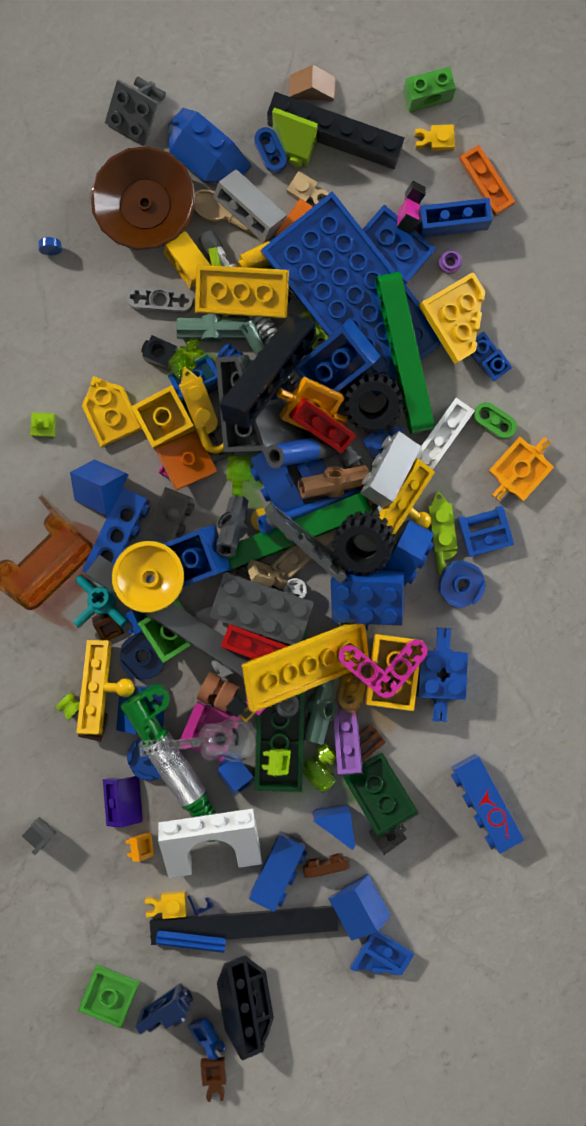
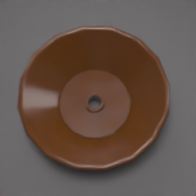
M150 146L127 148L110 157L96 173L90 192L92 214L101 231L118 245L135 250L157 249L177 239L189 225L196 205L194 183L185 165L169 152ZM144 201L149 202L148 206H141Z

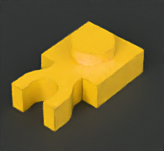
M454 124L431 125L430 131L415 129L414 136H420L424 139L423 141H416L415 149L431 146V151L454 150Z
M185 891L162 893L161 899H156L155 897L145 898V904L151 903L155 907L154 910L146 911V918L153 917L158 913H162L163 919L186 917L187 915Z

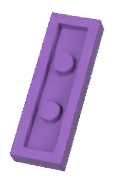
M355 702L337 704L338 711L334 718L338 775L363 774L357 704Z

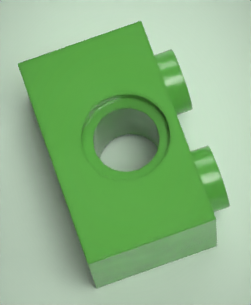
M450 66L405 79L403 93L409 112L453 100L456 85Z

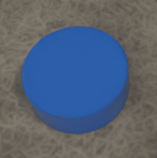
M45 237L38 241V250L44 255H57L62 252V243L57 238Z

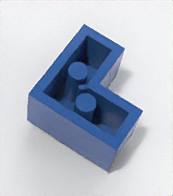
M409 520L395 545L388 563L382 570L405 571L404 587L407 582L412 584L418 573L415 570L417 568L422 569L428 558L427 555L434 545L431 542L434 533Z

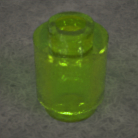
M312 757L303 765L305 767L303 774L316 790L319 789L323 793L336 782L333 777L334 773L319 758L315 759V757Z

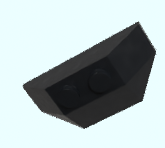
M242 956L224 963L217 980V989L225 1032L240 1059L246 1060L264 1051V1043L269 1035L274 1015L266 971L247 956Z

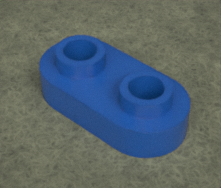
M263 127L256 132L254 137L256 149L265 168L271 173H280L287 165L286 154L275 131L271 128ZM269 140L270 143L264 145L262 141ZM278 160L279 164L273 165L271 162Z

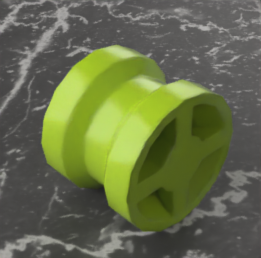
M70 692L56 705L55 709L62 711L65 714V719L69 721L79 712L80 701L75 698L73 692Z

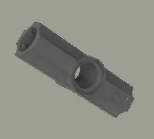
M234 495L230 497L226 512L217 521V526L221 529L216 544V553L219 556L228 558L235 556L239 540L247 533L248 527L244 520L249 501L244 496Z

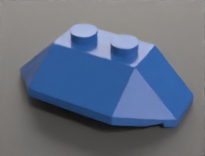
M182 108L168 124L170 154L204 183H219V181L236 169L244 176L251 168V164L236 144L199 112Z

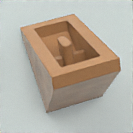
M314 65L290 75L289 97L302 100L334 101L335 76Z

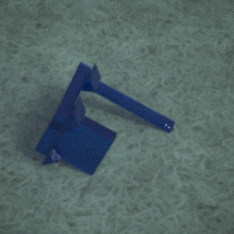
M190 895L187 896L195 916L214 907V904L207 897L205 898L207 908H200L196 911Z

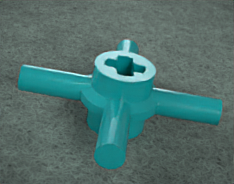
M83 575L76 577L75 582L88 594V607L73 621L78 628L94 614L101 615L106 613L120 627L127 624L128 620L114 607L115 596L104 587L95 588ZM101 598L104 599L102 603L98 602Z

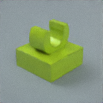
M31 412L30 435L32 437L55 438L56 414Z
M277 749L263 752V755L269 756V764H263L262 768L268 770L269 775H287L291 750Z

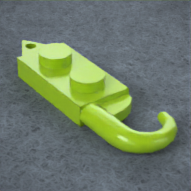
M437 491L431 506H428V513L431 517V532L434 533L432 542L434 544L433 550L435 552L436 567L440 576L446 568L445 560L455 556L458 546L452 503L449 504L440 491Z

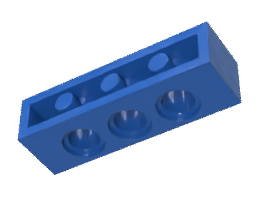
M122 488L110 515L106 518L82 572L86 573L99 555L103 557L108 551L113 553L114 559L111 563L115 564L119 555L128 548L132 538L136 539L141 527L138 525L141 518H146L151 507L148 505L149 500ZM126 510H132L134 514L133 519L129 522H125L122 517ZM121 530L124 534L123 540L115 543L113 541V534Z

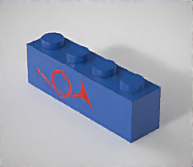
M474 754L452 766L451 768L454 773L451 774V777L457 787L462 786L465 792L462 797L468 808H474L476 815L473 817L480 829L484 827L488 835L484 838L491 850L495 848L501 854L523 842V836L480 757Z

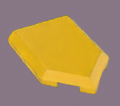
M93 376L86 398H84L82 408L100 448L111 445L142 430L131 408L132 405L124 387Z

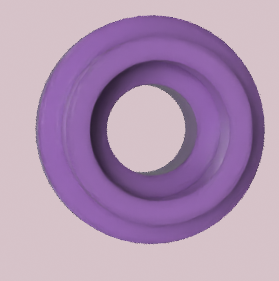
M448 250L440 256L439 266L445 273L452 274L460 269L462 258L458 252ZM450 259L454 262V265L449 266L446 261Z

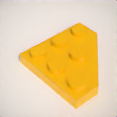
M474 272L418 305L454 364L474 353L477 347V342L475 341L477 331L480 328L482 315L480 310L485 297V290Z

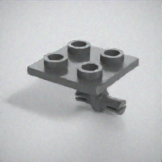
M139 76L134 81V86L140 88L138 90L121 80H117L105 124L145 145L159 103L149 96L152 95L163 101L166 92L157 88L152 81L147 82Z

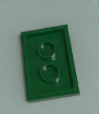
M383 753L362 764L363 774L343 776L378 838L419 814Z

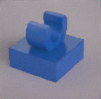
M135 610L125 613L127 616L125 618L132 627L128 631L129 634L134 633L136 635L141 633L142 630L138 623L148 616Z

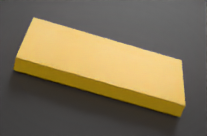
M196 265L195 312L287 318L289 270Z

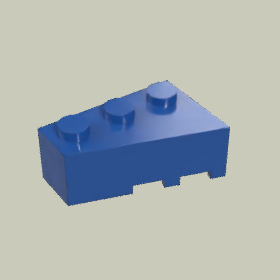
M263 452L251 458L253 468L250 471L255 481H261L264 488L260 491L266 502L271 501L272 504L284 513L305 505L286 466L272 468L267 463Z

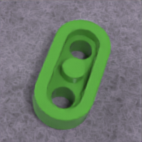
M484 402L475 408L473 413L474 421L497 438L508 439L516 432V421L493 404ZM481 412H486L488 419H483ZM501 424L507 426L506 432L500 430Z

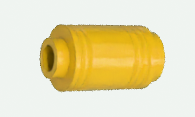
M269 241L241 254L240 261H238L239 267L265 269L271 266L260 252Z

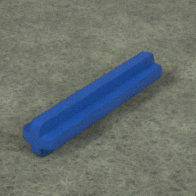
M158 931L156 944L223 953L225 951L226 939Z

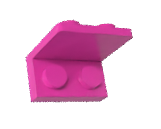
M198 700L180 741H195L194 739L200 738L206 740L203 738L210 737L215 739L214 735L218 734V732H223V734L225 733L227 736L233 737L232 729H237L240 718H236L227 712L224 713ZM226 740L227 743L225 745L222 744L223 746L217 745L216 742L206 743L202 741L204 743L191 745L186 743L187 745H179L177 747L184 750L191 748L216 760L223 761L232 740Z

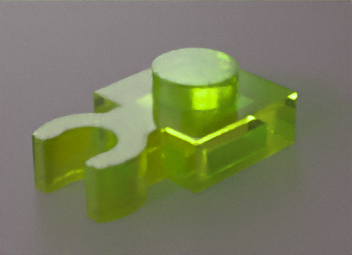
M189 340L186 347L181 346L169 359L168 362L177 379L182 380L184 367L192 371L197 366L195 358L201 357L204 353L203 349L196 348L199 340Z

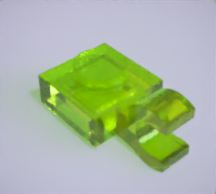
M228 456L226 479L233 481V496H242L243 481L250 482L251 457Z

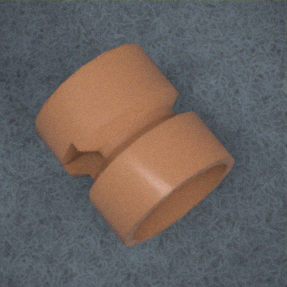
M209 672L196 699L206 704L212 702L214 708L226 713L227 709L225 707L232 701L239 686L228 680L222 682L220 676Z

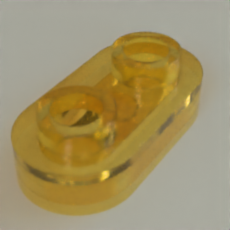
M361 669V675L366 678L365 672ZM352 672L343 675L338 694L340 708L348 713L355 712L361 707L366 684ZM355 679L359 680L357 683H352ZM353 700L354 703L347 704V701Z

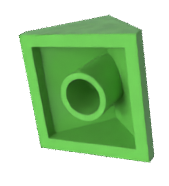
M176 599L173 603L184 610L179 600ZM149 617L138 623V626L162 663L191 646V644Z

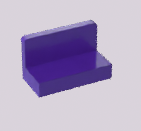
M139 777L103 779L106 826L121 828L141 823L143 817Z

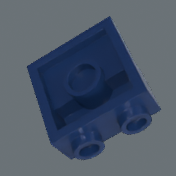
M180 983L143 1008L135 1025L139 1034L141 1035L145 1031L152 1032L161 1024L160 1021L166 1029L172 1025L174 1027L180 1025L186 1019L187 1011L191 1009L190 1002L194 1000L189 989H184Z

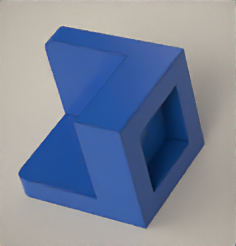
M323 459L309 461L308 463H301L296 466L300 477L304 478L324 474L327 467Z

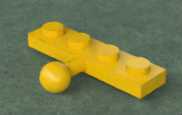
M415 459L394 502L382 508L379 513L380 519L386 518L388 520L387 526L392 525L394 529L392 534H396L407 516L426 529L431 525V517L428 513L418 512L413 508L435 473L434 470L420 459Z
M87 640L77 734L102 735L107 692H116L121 697H129L134 692V683L129 679H121L117 683H108L112 642Z

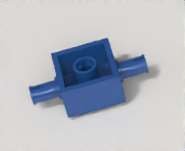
M436 627V648L428 650L426 657L420 663L416 696L419 698H432L431 700H434L432 721L447 722L448 701L450 699L466 700L468 653L452 651L450 649L452 628ZM441 668H443L444 672H447V675L442 680L437 677V672H441Z

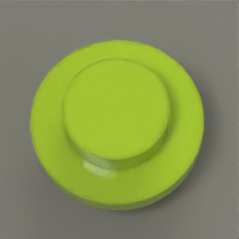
M327 743L323 746L319 745L317 747L319 751L317 753L318 758L325 765L327 763L333 765L335 763L334 760L337 759L336 752Z

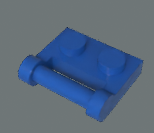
M502 505L495 507V510L470 517L461 516L457 518L468 557L514 545L507 516ZM494 519L499 520L500 525L470 533L469 526Z

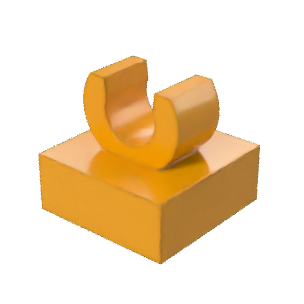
M142 833L125 841L126 844H130L131 852H128L127 856L132 857V862H141L154 856L151 833Z

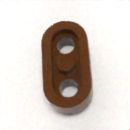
M342 853L330 855L329 859L320 861V858L309 859L302 868L304 877L311 878L347 870L350 868V863L347 856H343Z

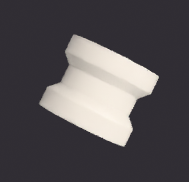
M293 578L288 580L284 592L304 598L307 593V587L302 580Z

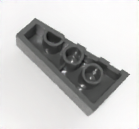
M249 355L216 358L219 402L229 392L234 382L241 377L246 367L251 364ZM221 413L224 452L263 451L253 423L249 429L223 421Z

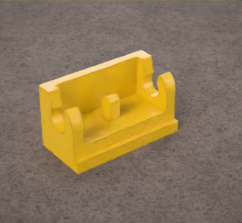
M186 231L181 233L177 239L164 246L166 258L188 288H194L196 285V265H210Z

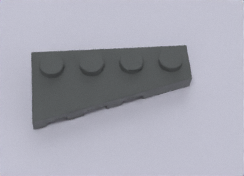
M271 502L264 508L267 516L266 521L273 528H279L289 541L296 543L340 584L347 578L343 566L337 562L339 557H334L331 550Z

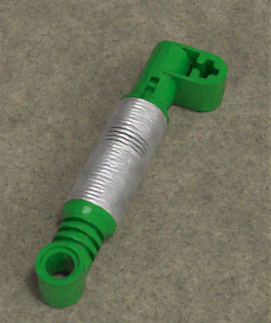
M153 684L124 702L120 706L141 738L142 743L145 742V745L142 744L143 749L147 752L146 754L182 809L190 812L191 817L218 814L206 797L207 791L185 756H183L180 748L177 746L161 748L160 743L169 744L168 742L175 741L168 730L161 727L155 715L168 707L169 692L167 688L161 684ZM153 694L161 696L162 700L160 702L156 699L153 700ZM144 697H147L150 702L152 701V710L143 699Z

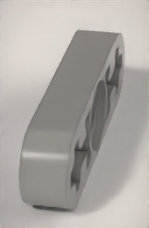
M133 287L126 295L129 306L134 310L185 314L192 310L194 304L191 294L184 290ZM136 294H140L141 298L148 299L147 294H150V305H147L146 300H139L138 304H135L132 298H135ZM157 295H164L167 300L163 306L154 304V298ZM170 296H173L174 301H181V298L185 297L189 303H185L184 307H180L178 302H172L173 307H170Z

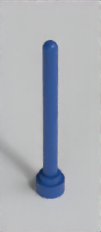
M359 487L346 490L340 497H326L287 511L285 514L293 520L361 493L362 489ZM266 514L257 518L259 529L263 535L271 533L275 529L266 521Z

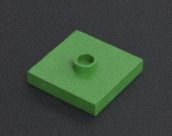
M97 964L78 1011L121 1029L140 981Z

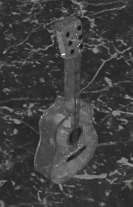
M232 716L218 724L210 723L204 725L197 738L161 742L159 740L141 741L139 743L140 757L144 758L160 754L161 751L199 747L203 758L206 760L223 758L234 762H241L248 759L255 751L256 732L250 720L245 722L240 716L237 718Z

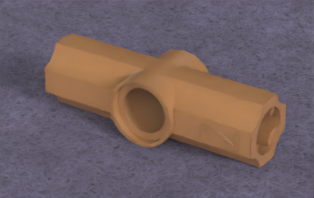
M366 465L348 469L334 466L325 469L324 474L300 478L298 480L300 496L303 499L321 495L333 498L340 497L344 494L345 490L364 487L362 481L369 473V469Z

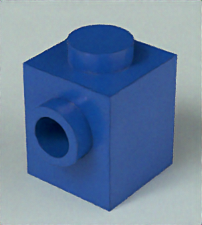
M237 755L232 759L228 757L219 764L218 775L234 797L253 783L254 777Z

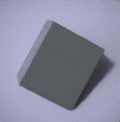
M39 817L30 825L22 837L35 848L32 853L36 855L57 832Z

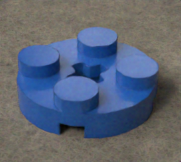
M468 561L451 562L442 571L438 582V591L443 599L450 605L458 608H465V606L477 603L482 598L486 589V582L484 581L481 569ZM465 578L467 587H462L458 590V581Z

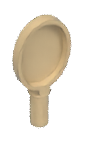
M202 189L195 192L196 205L194 211L197 215L213 222L226 220L245 231L249 230L213 198L214 191Z

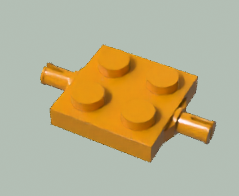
M303 377L296 390L292 393L282 388L277 391L276 397L287 401V404L280 413V418L283 421L305 429L289 416V413L304 396L343 425H345L344 422H347L346 416L337 413L339 406L345 399L343 395L306 377Z
M518 437L488 470L500 484L497 490L491 494L493 498L496 497L495 500L500 501L504 494L509 492L523 502L549 474L554 466L545 459L542 453L551 444L549 440L544 444L547 438L543 437L536 446H533L521 437Z

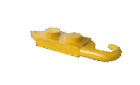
M184 367L179 387L201 444L210 453H221L224 451L223 443L219 446H213L208 436L209 433L216 429L218 420L201 376H196L188 368Z

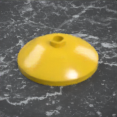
M154 541L138 542L125 549L117 558L112 572L113 588L118 598L129 608L144 613L157 612L171 605L179 596L184 583V569L179 557L168 546ZM150 575L155 577L152 583L147 582V577Z

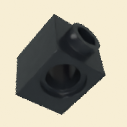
M151 335L150 339L144 342L141 353H143L142 357L146 362L170 372L179 350L176 345ZM157 348L165 350L161 357L153 356V352Z

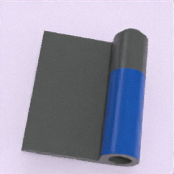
M270 400L253 422L266 461L272 468L332 457L337 451L313 433L281 420L280 413L287 404L285 400Z

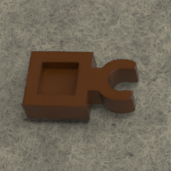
M219 1057L216 1060L201 1058L202 1086H209L206 1094L207 1101L211 1102L212 1093L217 1092L220 1095V1101H223L225 1090L222 1085L226 1084L227 1081L225 1057Z

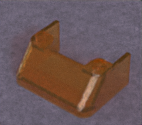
M43 495L39 499L50 512L44 520V527L50 534L18 565L12 560L0 561V590L27 610H34L42 605L87 561L93 548V544Z

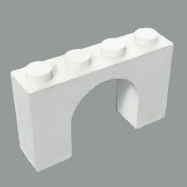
M253 809L158 823V842L169 878L192 875V856L190 850L196 844L208 840H219L231 845L235 850L239 868L262 864L261 847Z

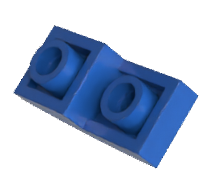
M485 332L476 336L475 342H477V347L471 356L494 382L513 367L502 351L496 349Z

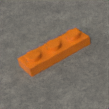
M480 145L459 157L461 165L482 198H490L491 212L494 217L514 205L515 200Z

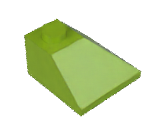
M274 108L272 111L273 130L284 149L287 161L295 167L303 166L307 168L317 144L318 123Z

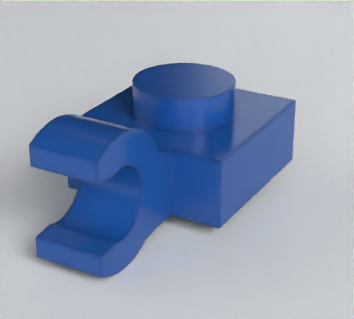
M400 425L392 428L387 433L383 429H379V433L374 434L373 432L362 439L373 460L378 454L382 453L383 448L381 446L388 436L392 437L398 431L404 433Z
M207 1017L193 1020L187 1026L197 1044L204 1046L210 1060L219 1058L215 1048H217L218 1052L226 1050L225 1044L217 1040L219 1037L214 1031L213 1024Z

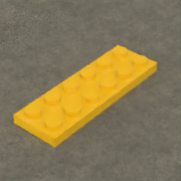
M348 623L242 664L249 710L253 712L259 711L350 673L351 671L339 661L338 654L343 646L352 645L369 658L365 624ZM345 650L343 653L345 655L344 661L351 660L356 664L352 669L356 670L359 663L365 659L361 657L358 661L353 656L354 650L350 652Z

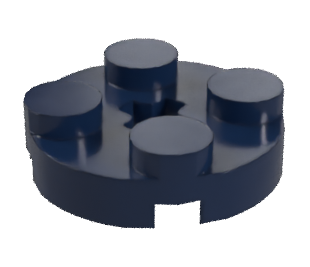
M144 633L130 636L121 646L120 665L125 673L132 678H152L159 674L165 666V662H161ZM140 650L149 653L147 656L149 660L147 662L144 660L138 661V652Z

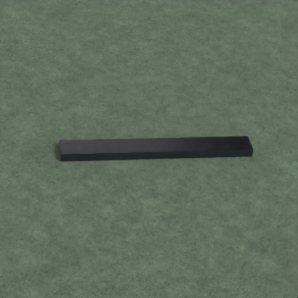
M332 906L280 909L275 910V912L266 910L150 919L151 945H157L156 935L158 931L224 939L338 931L337 914Z

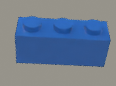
M490 198L420 206L418 222L420 235L422 237L488 230L493 221Z
M282 831L279 832L250 892L249 900L275 912L277 906L281 907L287 896L284 891L288 884H293L297 872L294 870L298 863H303L307 855V851L304 850L305 842Z

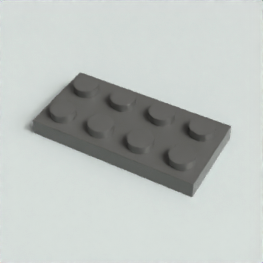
M224 572L209 617L294 645L302 641L314 602Z

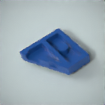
M378 931L368 935L350 965V969L353 971L369 970L372 973L389 972L394 975H402L413 958L414 953Z

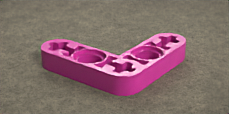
M411 640L384 671L352 645L343 646L339 651L338 657L339 661L379 696L389 698L397 692L424 660L428 649L421 640ZM420 644L422 646L420 648V651L422 653L420 656L415 654L411 658V660L415 661V663L411 665V663L407 659L402 658V656L406 654V656L409 657L413 652L411 646H418ZM345 650L348 652L354 650L353 656L358 661L361 657L365 659L359 663L356 670L352 669L356 665L351 660L344 661L345 655L343 653ZM398 662H404L408 667L404 675H397L395 673L394 667ZM369 664L374 668L372 677L364 678L361 675V668L364 665ZM390 671L400 681L396 684L393 680L389 685L391 691H384L382 693L380 691L382 689L380 683L382 681L385 683L389 681L391 677L387 676Z

